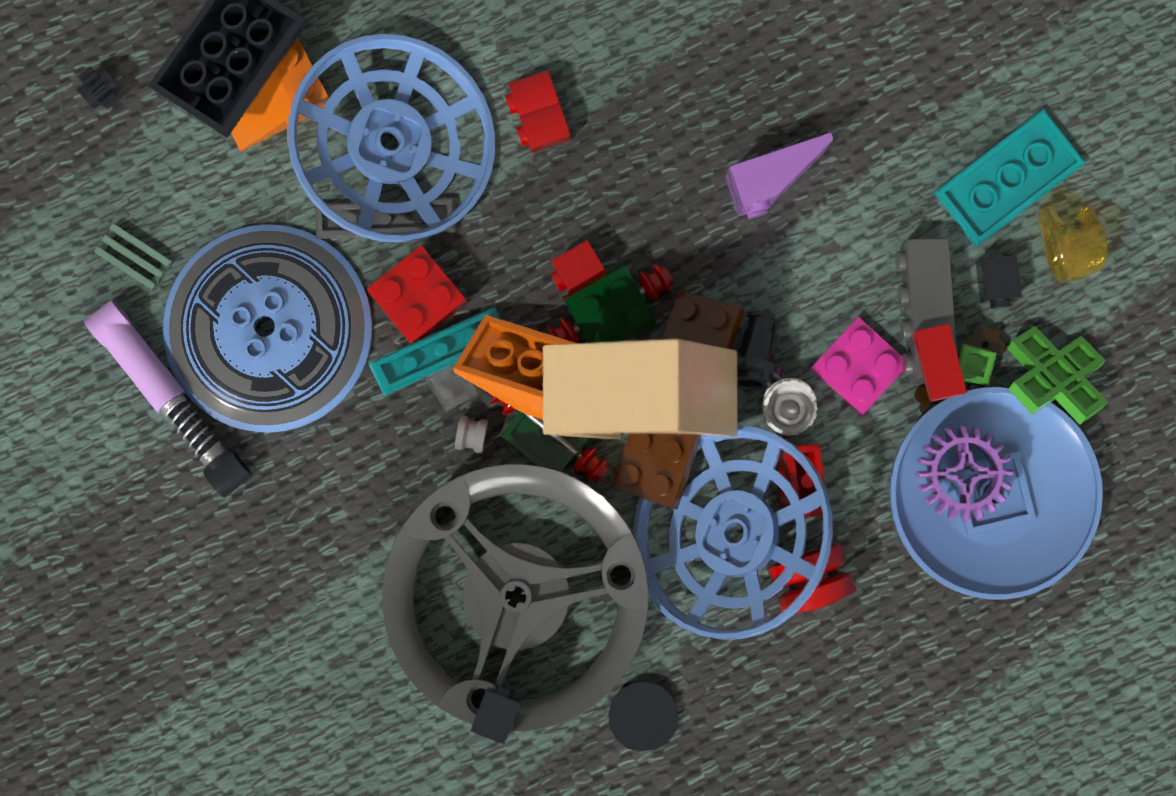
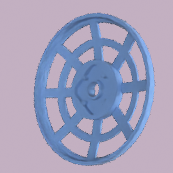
M378 34L362 36L344 42L327 52L311 67L299 84L291 102L287 121V144L291 164L300 185L309 199L325 216L340 227L361 237L380 242L403 243L422 240L439 234L457 223L474 207L484 192L492 173L495 157V131L492 116L484 95L474 79L456 60L444 51L424 41L404 35ZM384 48L406 51L410 55L404 72L375 70L362 73L354 53ZM425 58L448 73L467 94V97L448 106L434 88L417 78L423 59ZM341 59L349 80L332 93L323 109L305 101L308 90L318 76L333 63ZM382 81L399 83V87L394 100L382 99L374 101L367 84ZM414 89L425 96L436 107L438 112L423 118L417 110L408 105L412 90ZM354 90L362 109L351 122L333 114V111L338 103L349 92ZM475 108L481 118L485 133L481 165L459 160L460 141L457 136V122L455 118ZM299 114L318 123L317 148L322 165L308 171L303 169L297 146ZM443 124H446L450 140L449 156L431 151L430 131ZM328 128L347 135L348 154L331 160L327 145ZM389 133L395 136L398 142L396 150H387L382 146L380 141L382 134ZM425 164L444 170L436 185L423 194L414 176ZM356 167L365 177L369 178L365 196L350 188L340 177L339 173ZM454 174L474 178V184L463 202L449 216L440 220L429 203L445 191L452 181ZM329 178L332 184L345 197L361 206L357 224L346 220L332 210L318 196L312 185ZM401 183L411 200L402 203L378 202L383 184ZM417 210L427 225L426 228L418 231L405 233H386L371 230L375 212L399 214Z
M737 425V437L701 435L698 450H703L710 468L692 480L683 491L678 509L673 511L669 528L670 553L650 558L647 528L652 501L643 498L639 499L633 523V536L642 555L647 576L648 595L652 602L667 618L681 628L700 636L722 640L745 639L763 634L781 625L793 616L811 597L821 580L829 559L833 537L832 511L829 496L820 474L809 458L794 444L775 433L757 427ZM747 438L761 440L768 444L763 461L759 463L750 460L723 462L715 443L727 439ZM781 449L790 454L805 469L815 485L816 492L800 500L798 493L791 483L775 470ZM739 471L758 473L751 493L739 490L734 491L728 473ZM715 480L720 495L713 498L705 508L692 503L696 494L710 481ZM771 480L783 490L791 504L776 512L764 500ZM822 506L823 540L820 556L815 566L802 559L807 537L805 514ZM686 515L697 521L695 531L696 544L682 548L681 530L683 519ZM795 520L796 540L793 553H790L777 546L779 526ZM741 524L744 529L743 538L738 543H733L730 538L731 530L734 526ZM701 557L714 570L705 587L693 577L686 562ZM771 559L785 566L786 568L771 585L762 590L758 571L765 567ZM674 566L686 587L699 597L687 615L681 612L667 598L654 572ZM795 572L809 579V582L797 599L778 616L767 621L764 601L778 593L789 582ZM727 576L744 577L748 596L730 598L717 594ZM711 604L731 609L750 607L753 626L744 629H721L700 623Z

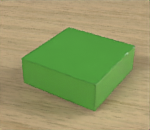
M961 344L958 359L964 382L988 387L997 352Z

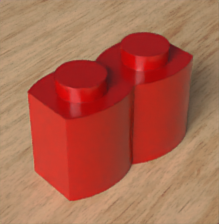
M548 70L508 83L510 93L504 96L510 114L518 113L521 126L516 127V131L522 147L529 145L532 154L571 140L569 129Z

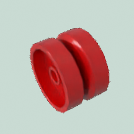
M841 543L831 545L829 559L821 580L811 597L796 613L825 607L857 591L852 574L839 572L828 575L827 573L841 567L846 562ZM821 548L804 553L802 559L816 566ZM780 563L767 567L772 583L786 568ZM796 572L785 586L794 583L796 586L782 592L777 598L782 612L803 592L809 579Z

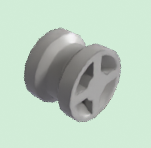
M461 415L457 428L455 449L471 448L475 453L483 454L489 420L481 419L477 422L470 420L468 416Z

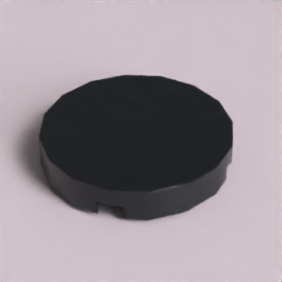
M649 681L632 682L621 688L612 699L608 712L610 729L617 741L626 748L638 752L655 751L667 744L675 734L679 720L677 705L670 692L661 685Z

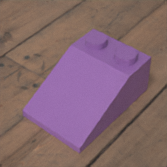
M828 133L730 166L725 179L738 217L747 214L748 219H754L767 214V209L771 208L784 192L827 150L833 141L832 134Z

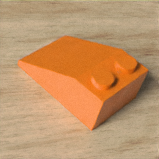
M298 37L231 132L240 152L287 129L291 102L299 84L313 66ZM318 77L308 90L304 100L323 109L329 96ZM299 114L298 122L306 119L307 117Z
M485 315L454 365L453 370L454 373L518 411L543 420V346L577 343Z

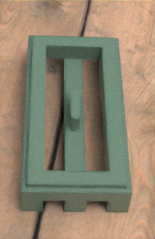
M113 223L109 228V233L104 235L101 240L103 242L99 247H96L94 253L154 291L173 262ZM118 234L161 262V267L157 269L114 241V238ZM111 246L155 276L150 281L107 253L106 250Z

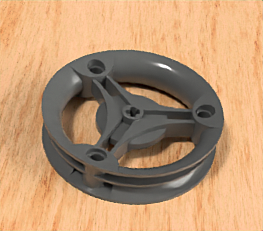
M506 464L475 470L455 478L436 490L415 509L395 539L388 557L382 587V609L389 643L397 661L413 685L441 710L473 725L479 710V706L474 703L472 698L475 690L480 688L487 690L488 687L495 689L497 684L503 685L507 670L517 651L535 647L548 640L563 623L569 605L593 596L609 594L618 603L612 633L602 653L580 677L565 687L542 696L520 699L522 701L510 732L544 729L573 719L593 707L617 685L632 663L643 637L648 612V583L642 555L634 536L618 512L600 494L574 477L556 470L525 464ZM508 494L533 495L557 502L583 518L601 538L607 549L603 562L584 567L565 568L561 567L546 551L530 544L509 543L498 546L479 531L469 519L472 505L487 498ZM443 506L451 507L456 514L454 523L448 527L442 526L437 520V512ZM464 525L487 550L476 562L452 536ZM443 538L456 551L468 570L463 588L464 610L471 626L482 637L478 663L473 677L459 681L437 662L428 649L418 626L414 604L416 575L423 554L431 540ZM624 565L629 568L631 577L626 584L617 585L611 580L610 573L615 566ZM602 570V579L605 587L569 594L566 577ZM516 586L524 590L521 594H526V601H519L517 606H513L509 603L511 598L507 599L506 595L507 591H514ZM491 644L507 649L497 682L489 678L480 677Z

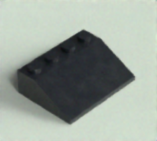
M208 0L148 87L180 111L228 138L308 21L276 0Z

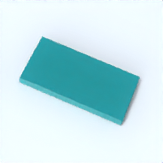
M1043 108L933 194L973 245L977 247L1086 164V161Z

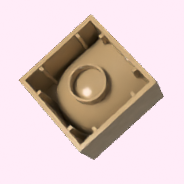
M679 339L543 346V434L598 439H621V433H682L737 437V351Z

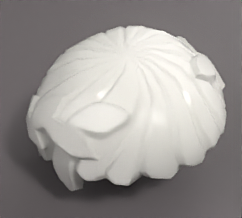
M785 378L775 382L766 390L762 402L763 416L768 426L785 436L799 435V433L808 429L809 426H812L817 416L816 411L818 409L815 402L817 401L815 393L807 383L796 378Z

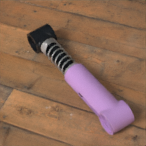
M113 299L84 320L86 327L92 335L108 349L157 413L162 412L166 418H171V425L178 427L177 433H183V440L190 442L189 448H195V455H200V461L205 465L203 474L222 497L226 498L253 476L241 458L232 449L225 450L226 448H224L220 441L216 442L213 438L214 434L210 435L207 431L208 426L204 427L201 423L203 419L199 420L195 416L197 412L191 411L189 408L191 404H186L185 390L137 332L133 322Z

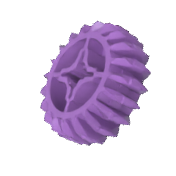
M961 425L958 428V437L951 427L946 428V441L941 435L935 434L932 439L937 448L929 444L923 446V450L930 455V458L918 457L917 459L918 464L926 466V471L915 472V477H926L927 481L926 484L918 486V491L930 490L932 493L925 498L924 502L932 504L938 500L939 503L935 507V513L942 514L948 507L947 518L949 520H955L960 511V517L963 522L970 521L971 510L977 520L984 518L983 507L989 513L996 512L997 509L992 499L1000 503L1006 501V497L999 490H1011L1012 484L1004 482L1003 476H1012L1014 474L1012 469L1003 470L1002 464L1011 461L1010 455L1001 457L998 455L1005 447L1004 444L997 443L991 447L990 444L994 439L992 433H987L981 440L980 427H974L969 436L967 426ZM958 444V453H955L953 465L949 468L937 469L943 454L949 448ZM969 445L977 448L984 454L990 468L980 467L974 462L973 454L969 452ZM965 464L967 465L966 469H970L971 472H980V475H971V477L965 478V483H963V478H958L957 475H948V472H957V470L963 469ZM991 478L986 492L979 499L971 502V494H974L976 482L980 479ZM938 479L949 480L954 484L960 503L952 500L943 492Z

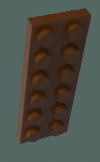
M678 290L661 340L679 339L732 350L745 310L739 306ZM629 433L611 488L677 510L701 441V435Z

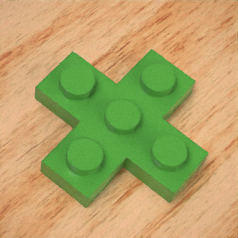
M1034 326L1014 339L1007 347L1013 356L1029 371L1015 380L1008 390L1032 415L1056 399L1081 425L1108 403V400L1086 379V377L1098 370L1106 360L1082 336L1061 350H1058Z

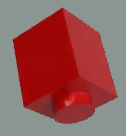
M588 240L551 261L555 271L550 276L559 292L566 289L567 293H570L605 273L603 265Z

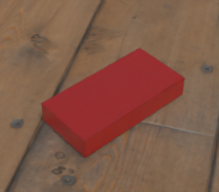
M950 324L915 331L913 338L929 401L933 402L966 394L967 390Z

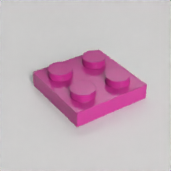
M858 316L815 362L811 369L860 415H863L903 372V357Z

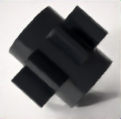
M89 66L78 76L83 84L77 88V91L93 109L102 104L108 110L120 100L114 92L121 86L104 67L96 72Z

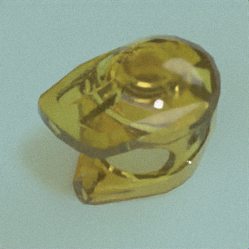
M1052 206L1043 207L1039 210L1038 224L1045 246L1046 262L1055 279L1061 283L1081 280L1101 271L1105 266L1107 259L1106 235L1101 221L1092 208H1084L1078 211L1077 217L1081 221L1079 232L1075 231L1070 225L1065 224Z

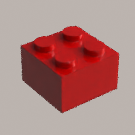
M422 245L367 288V291L410 344L426 338L468 304L463 295Z

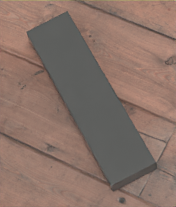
M454 197L436 198L429 203L440 220L449 216L455 210ZM389 200V201H378V202H382V203H402V202H408V201H411V200ZM354 202L326 203L340 216L357 224L361 206ZM315 205L316 239L363 238L340 227L325 216ZM417 210L399 214L375 212L371 230L386 233H405L418 231L426 228L427 225ZM455 224L439 234L456 233Z

